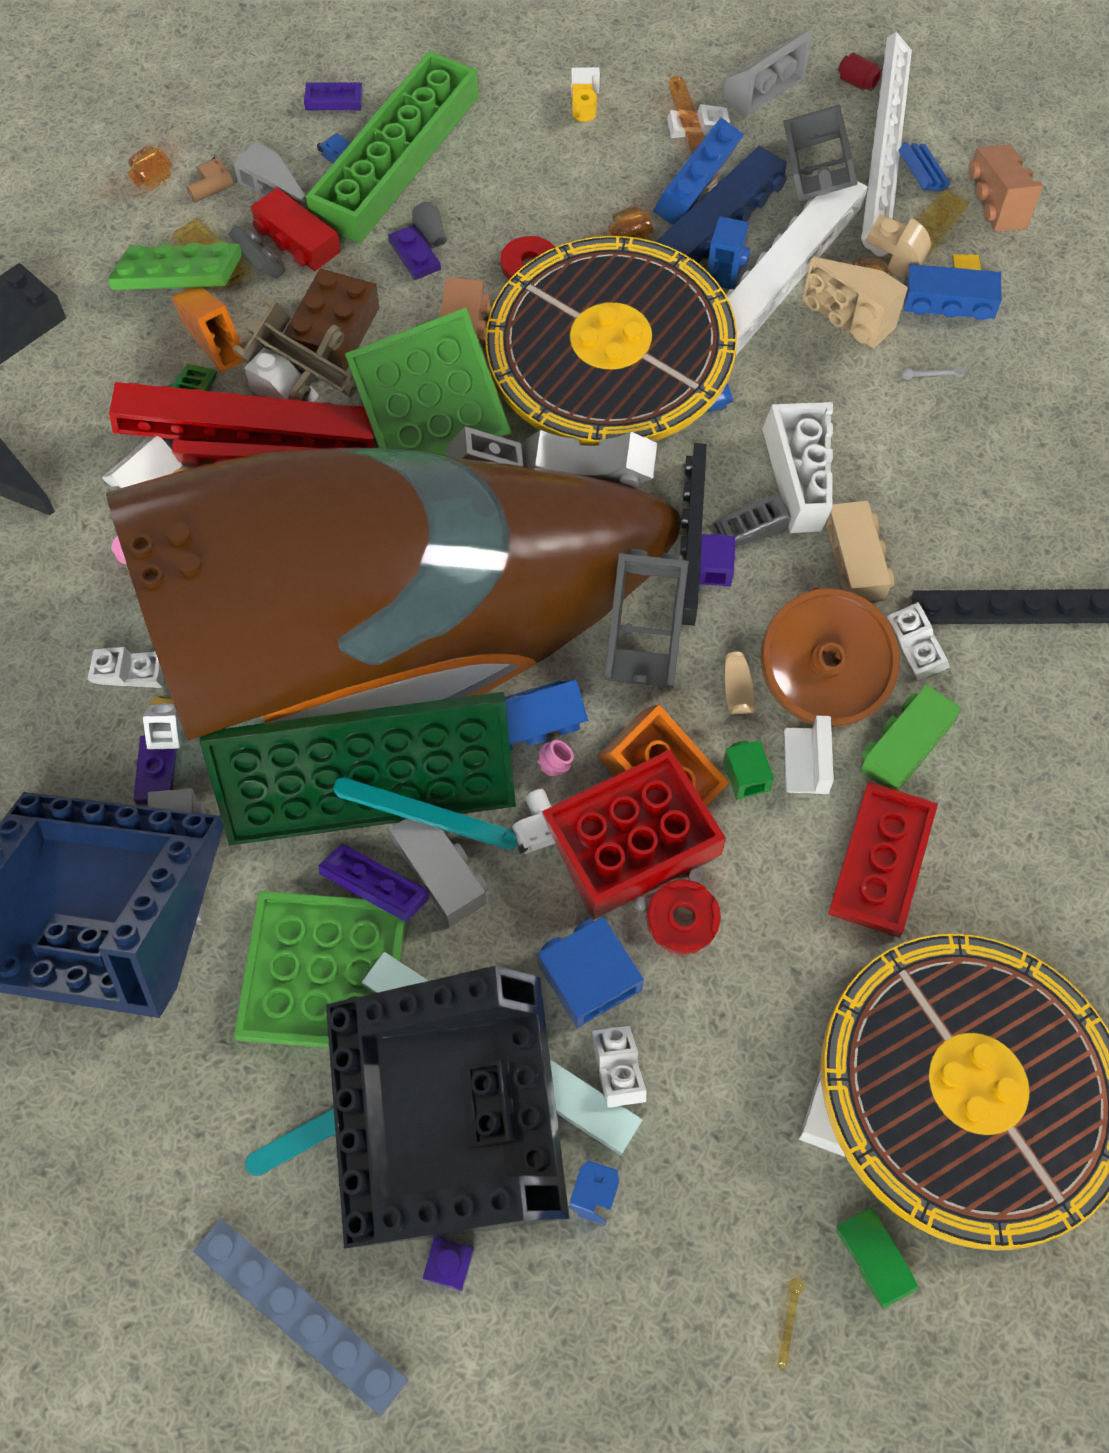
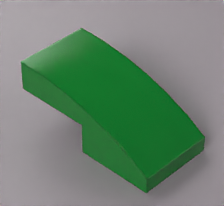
M872 1208L836 1226L840 1239L858 1264L864 1282L882 1309L918 1290V1284L904 1258Z

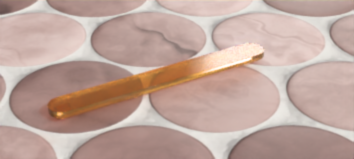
M674 76L670 78L668 86L693 154L705 137L685 81L681 77ZM716 174L705 190L710 192L720 182L718 174Z

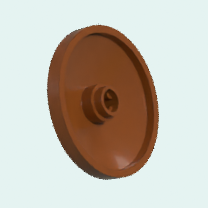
M817 589L795 597L784 605L772 618L764 633L761 645V668L771 694L788 713L814 725L816 716H831V727L850 725L870 716L889 698L899 674V646L890 623L871 602L845 590Z

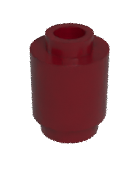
M854 52L849 56L846 55L838 68L842 81L863 91L865 89L874 90L882 75V69L878 68L877 63Z

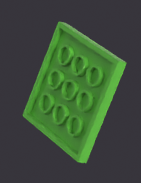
M467 308L345 353L380 450H411L446 455L445 448L464 427L499 437L512 434Z
M259 891L234 1032L236 1041L329 1048L326 1004L373 994L364 987L362 981L383 952L401 962L406 922L365 899Z

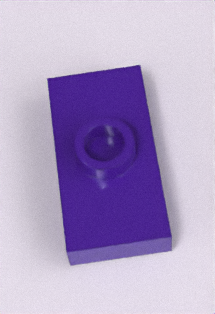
M307 82L304 97L305 110H361L362 83Z
M145 735L140 736L133 798L135 804H148V792L173 790L177 748L147 749Z

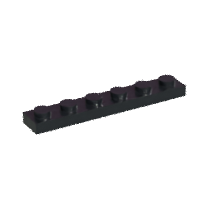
M694 443L692 456L686 455L685 475H691L690 482H684L683 502H689V509H683L681 529H687V537L681 536L679 555L685 556V561H689L682 625L695 626L698 610L707 444Z
M1109 589L913 590L911 595L912 605L919 602L931 625L1109 623Z

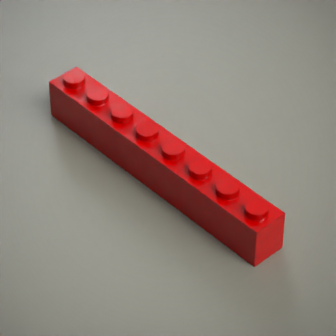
M115 382L109 410L112 431L116 434L147 437L158 436L187 441L373 451L374 432L364 406L240 395L232 392L220 393L201 389L191 390L169 386L142 385L133 382Z

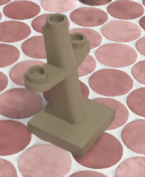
M266 295L263 301L269 307L261 322L252 317L246 327L252 334V337L244 349L235 345L232 350L248 364L265 347L303 369L304 373L289 393V400L298 399L306 401L311 392L309 386L315 378L320 379L348 397H352L358 389L353 375L326 360L331 350H337L344 339V333L341 332V328L332 325L326 332L317 352L314 353L282 333L290 321V317L277 301Z

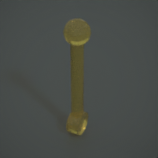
M799 1278L791 1279L788 1284L791 1296L777 1367L786 1369L789 1359V1348L799 1295L805 1289L804 1282Z

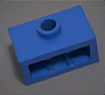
M719 216L711 240L707 272L718 282L721 288L734 290L742 266H747L751 248L746 247L749 222Z

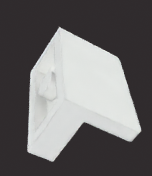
M147 437L102 478L111 487L119 486L123 488L171 474L176 469H179L182 464L178 462L171 448L161 437Z
M816 716L813 728H785L786 791L788 793L829 794L834 781L831 716Z

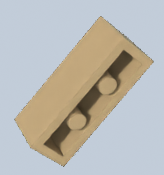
M868 500L833 504L825 525L842 589L857 594L869 602L886 600L890 588L894 586V575L892 569L887 568L885 562L886 546L884 541L879 540L878 518L876 513L871 512Z

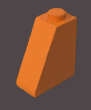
M191 287L171 297L182 323L220 373L244 362L232 350L235 345L243 347L226 306L202 287Z

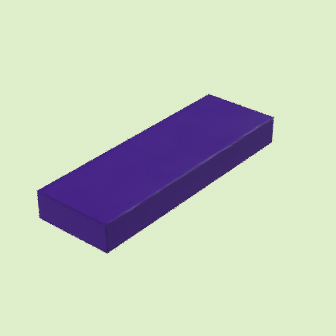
M344 844L338 846L318 865L320 875L406 923L429 900V890Z

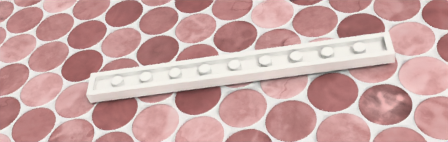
M897 32L887 37L869 184L863 231L861 234L863 245L880 257L888 254V252L867 243L866 239L880 214L891 219L893 218L900 158L898 150L901 147L912 54L910 47Z

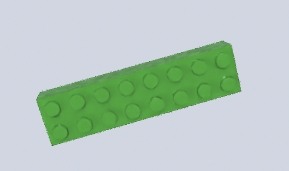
M428 51L306 195L308 211L335 230L338 235L361 244L479 98L477 69Z

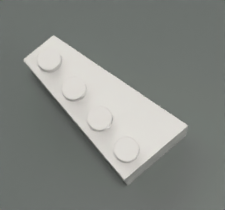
M833 402L772 404L762 429L779 494L790 516L788 526L790 533L821 532L832 510L831 462L833 460V449H831V437L833 434V423H831V414L833 412Z

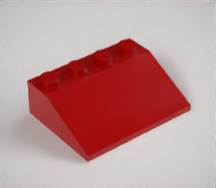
M671 749L542 811L544 820L573 883L593 919L689 872L691 869L721 856L726 837Z

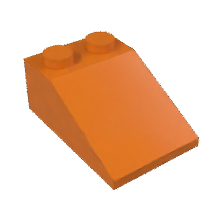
M659 704L643 709L597 755L598 759L616 776L671 749L706 807L729 784L726 778Z

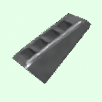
M775 494L715 520V525L719 534L725 536H734L729 525H735L738 531L735 539L736 547L788 531L790 516L779 494ZM760 516L763 524L759 525L756 517ZM742 521H747L750 527L749 530H746Z

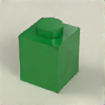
M760 740L750 743L748 741H739L726 748L723 764L736 800L771 790L774 776Z

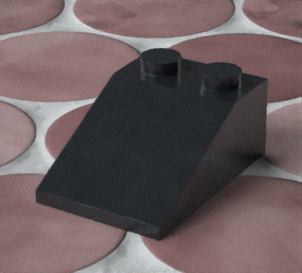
M21 263L16 264L0 275V364L66 319L58 296Z

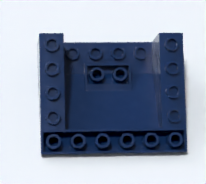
M23 792L0 822V993L160 1018L178 987L224 826L221 816Z

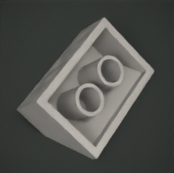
M806 31L788 38L778 45L771 47L758 58L751 60L738 71L731 73L725 78L723 100L747 117L803 80L806 75L813 33Z

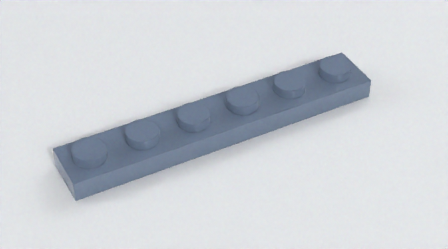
M220 1218L194 1249L193 1252L381 1417L409 1381L223 1219Z

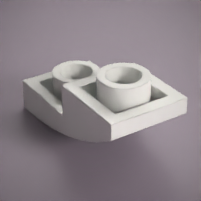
M919 602L887 616L897 641L917 680L925 679L950 668L948 659L934 636L933 628Z
M125 647L94 649L87 678L91 683L101 685L163 688L165 679L156 652L131 654Z
M630 1026L592 1031L595 1056L607 1107L646 1102L647 1090L639 1069L638 1050Z

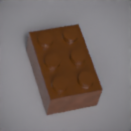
M320 268L287 326L284 335L316 353L328 329L332 325L340 327L341 332L344 333V339L337 350H331L326 360L346 371L349 364L345 353L359 348L380 308L377 285Z

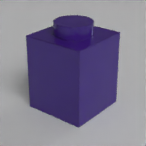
M719 533L711 535L702 534L699 584L731 587L734 574L736 536H725Z

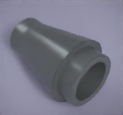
M431 202L418 204L412 210V223L426 238L432 248L444 245L447 242V238L444 234L438 207L434 206Z

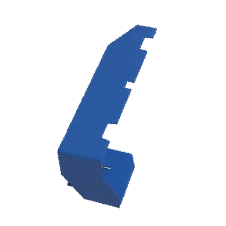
M588 1160L579 1170L568 1208L576 1212L579 1217L606 1225V1220L595 1214L594 1209L597 1205L611 1210L619 1184L618 1171Z

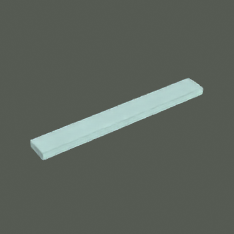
M383 952L362 981V984L372 993H378L428 980ZM550 1060L557 1114L614 1152L622 1155L642 1123V1119L622 1106L607 1107L604 1094Z

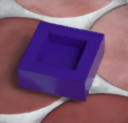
M434 1237L422 1279L463 1291L474 1248Z

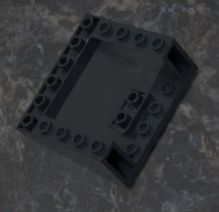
M495 965L326 1004L344 1249L570 1219L540 977Z

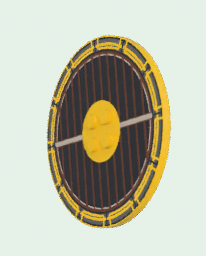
M602 236L576 240L548 250L528 262L510 278L497 296L490 311L485 338L490 373L498 391L507 404L522 419L536 429L557 436L578 439L580 445L597 446L600 439L614 438L629 432L652 441H657L689 426L700 418L723 392L732 373L737 350V328L734 313L726 294L718 282L702 266L685 254L657 242L626 236Z
M938 934L904 942L873 959L855 976L837 1001L827 1024L821 1054V1085L830 1125L839 1146L860 1179L880 1201L898 1216L934 1237L961 1246L996 1251L1017 1250L1037 1246L1056 1239L1078 1227L1097 1211L1109 1196V1030L1096 1010L1079 990L1051 966L1015 946L994 939L965 934Z

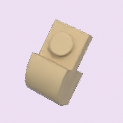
M882 214L877 218L866 239L867 243L893 254L886 271L906 278L909 264L923 265L931 247L929 234L919 222L911 218L906 226Z

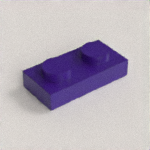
M415 225L388 234L389 243L414 281L441 270V263Z

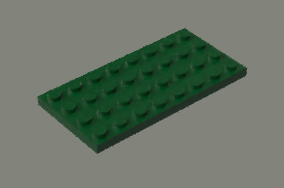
M504 692L231 727L200 737V745L229 846L400 823L406 819L338 797L334 793L333 786L339 778H348L459 814L516 807Z

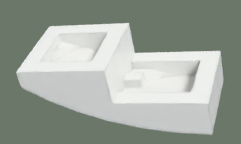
M700 104L697 113L670 110L667 119L671 138L707 136L720 117L730 123L727 107Z

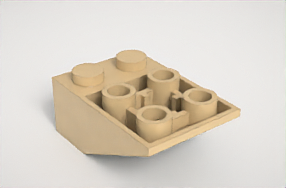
M813 257L810 260L802 301L812 311H819L828 317L834 326L842 327L853 334L858 342L866 343L875 348L897 327L908 287L881 270Z

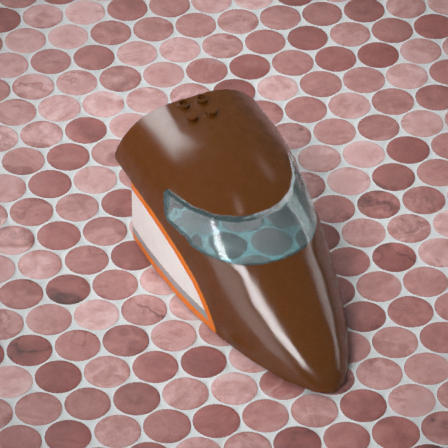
M321 448L266 452L182 470L106 492L110 513L137 599L188 741L263 716L265 723L485 694L544 660L597 623L613 609L619 553L627 554V549H639L647 551V556L661 558V554L668 553L677 541L681 526L680 514L674 507L661 498L625 484L569 472L401 449ZM626 573L623 600L650 576Z

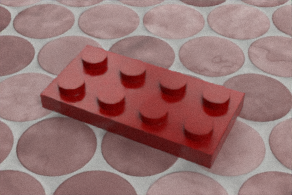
M867 783L828 915L898 938L902 936L938 803L875 783Z

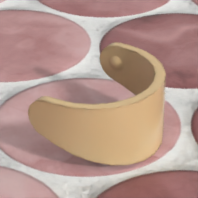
M742 652L728 653L724 666L728 711L730 714L754 713V687L747 659Z

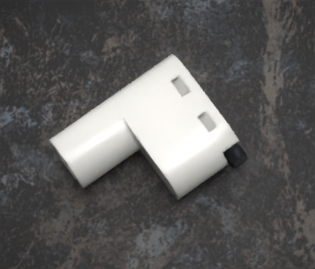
M544 789L534 790L525 796L532 816L512 825L519 844L518 851L520 854H527L555 844L542 815L543 810L551 807Z

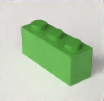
M927 684L919 694L912 692L901 707L904 712L900 717L897 718L893 715L881 731L884 736L878 742L873 739L861 754V757L865 760L860 771L881 786L899 791L954 725L962 710L957 704Z

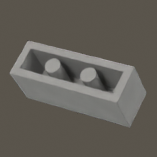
M407 818L389 829L392 843L421 886L429 890V898L449 927L487 904L486 891L489 889L484 878L478 871L475 873L471 872L466 864L469 859L459 843L453 845L446 836L449 834V831Z

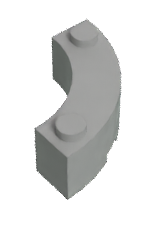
M540 430L523 441V466L569 472L637 488L640 483L653 479L657 442L629 432L614 438L600 439L597 446L580 445L578 439L557 436Z

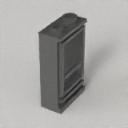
M840 104L783 121L799 201L858 185ZM840 138L843 158L800 169L797 150ZM843 162L846 167L830 171L828 168ZM818 170V175L802 179V174L810 175L813 171Z
M627 549V554L619 553L604 678L609 681L673 688L689 561L682 560V555L674 553H662L661 558L647 556L648 552L644 550ZM626 573L677 579L671 631L635 627L630 623L620 625ZM622 630L626 634L639 632L671 636L669 654L618 649L619 632Z

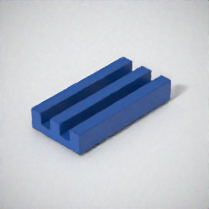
M903 142L898 151L921 188L928 191L947 190L951 183L926 144L918 146L917 143H912L910 146L907 142Z

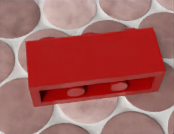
M275 188L251 206L254 219L252 223L255 230L261 236H269L279 250H287L291 253L300 266L304 267L306 265L315 272L341 252L338 233L279 188Z

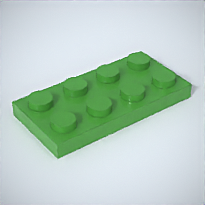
M217 242L211 245L189 243L185 246L161 244L157 247L134 245L127 248L107 280L111 290L225 286L242 256V251L239 243L228 244L227 242Z

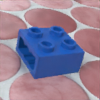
M604 916L596 921H593V919L585 920L575 927L573 934L562 940L560 937H556L548 941L541 947V952L538 953V966L576 1028L583 1026L640 993L643 988V977Z

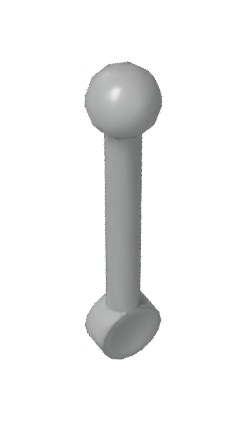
M960 365L955 366L954 369L913 371L911 368H905L902 371V378L910 380L913 377L948 375L963 377L966 369Z
M694 868L687 872V876L679 880L686 879L700 882L703 874L699 869ZM656 892L646 897H636L633 901L635 909L644 910Z

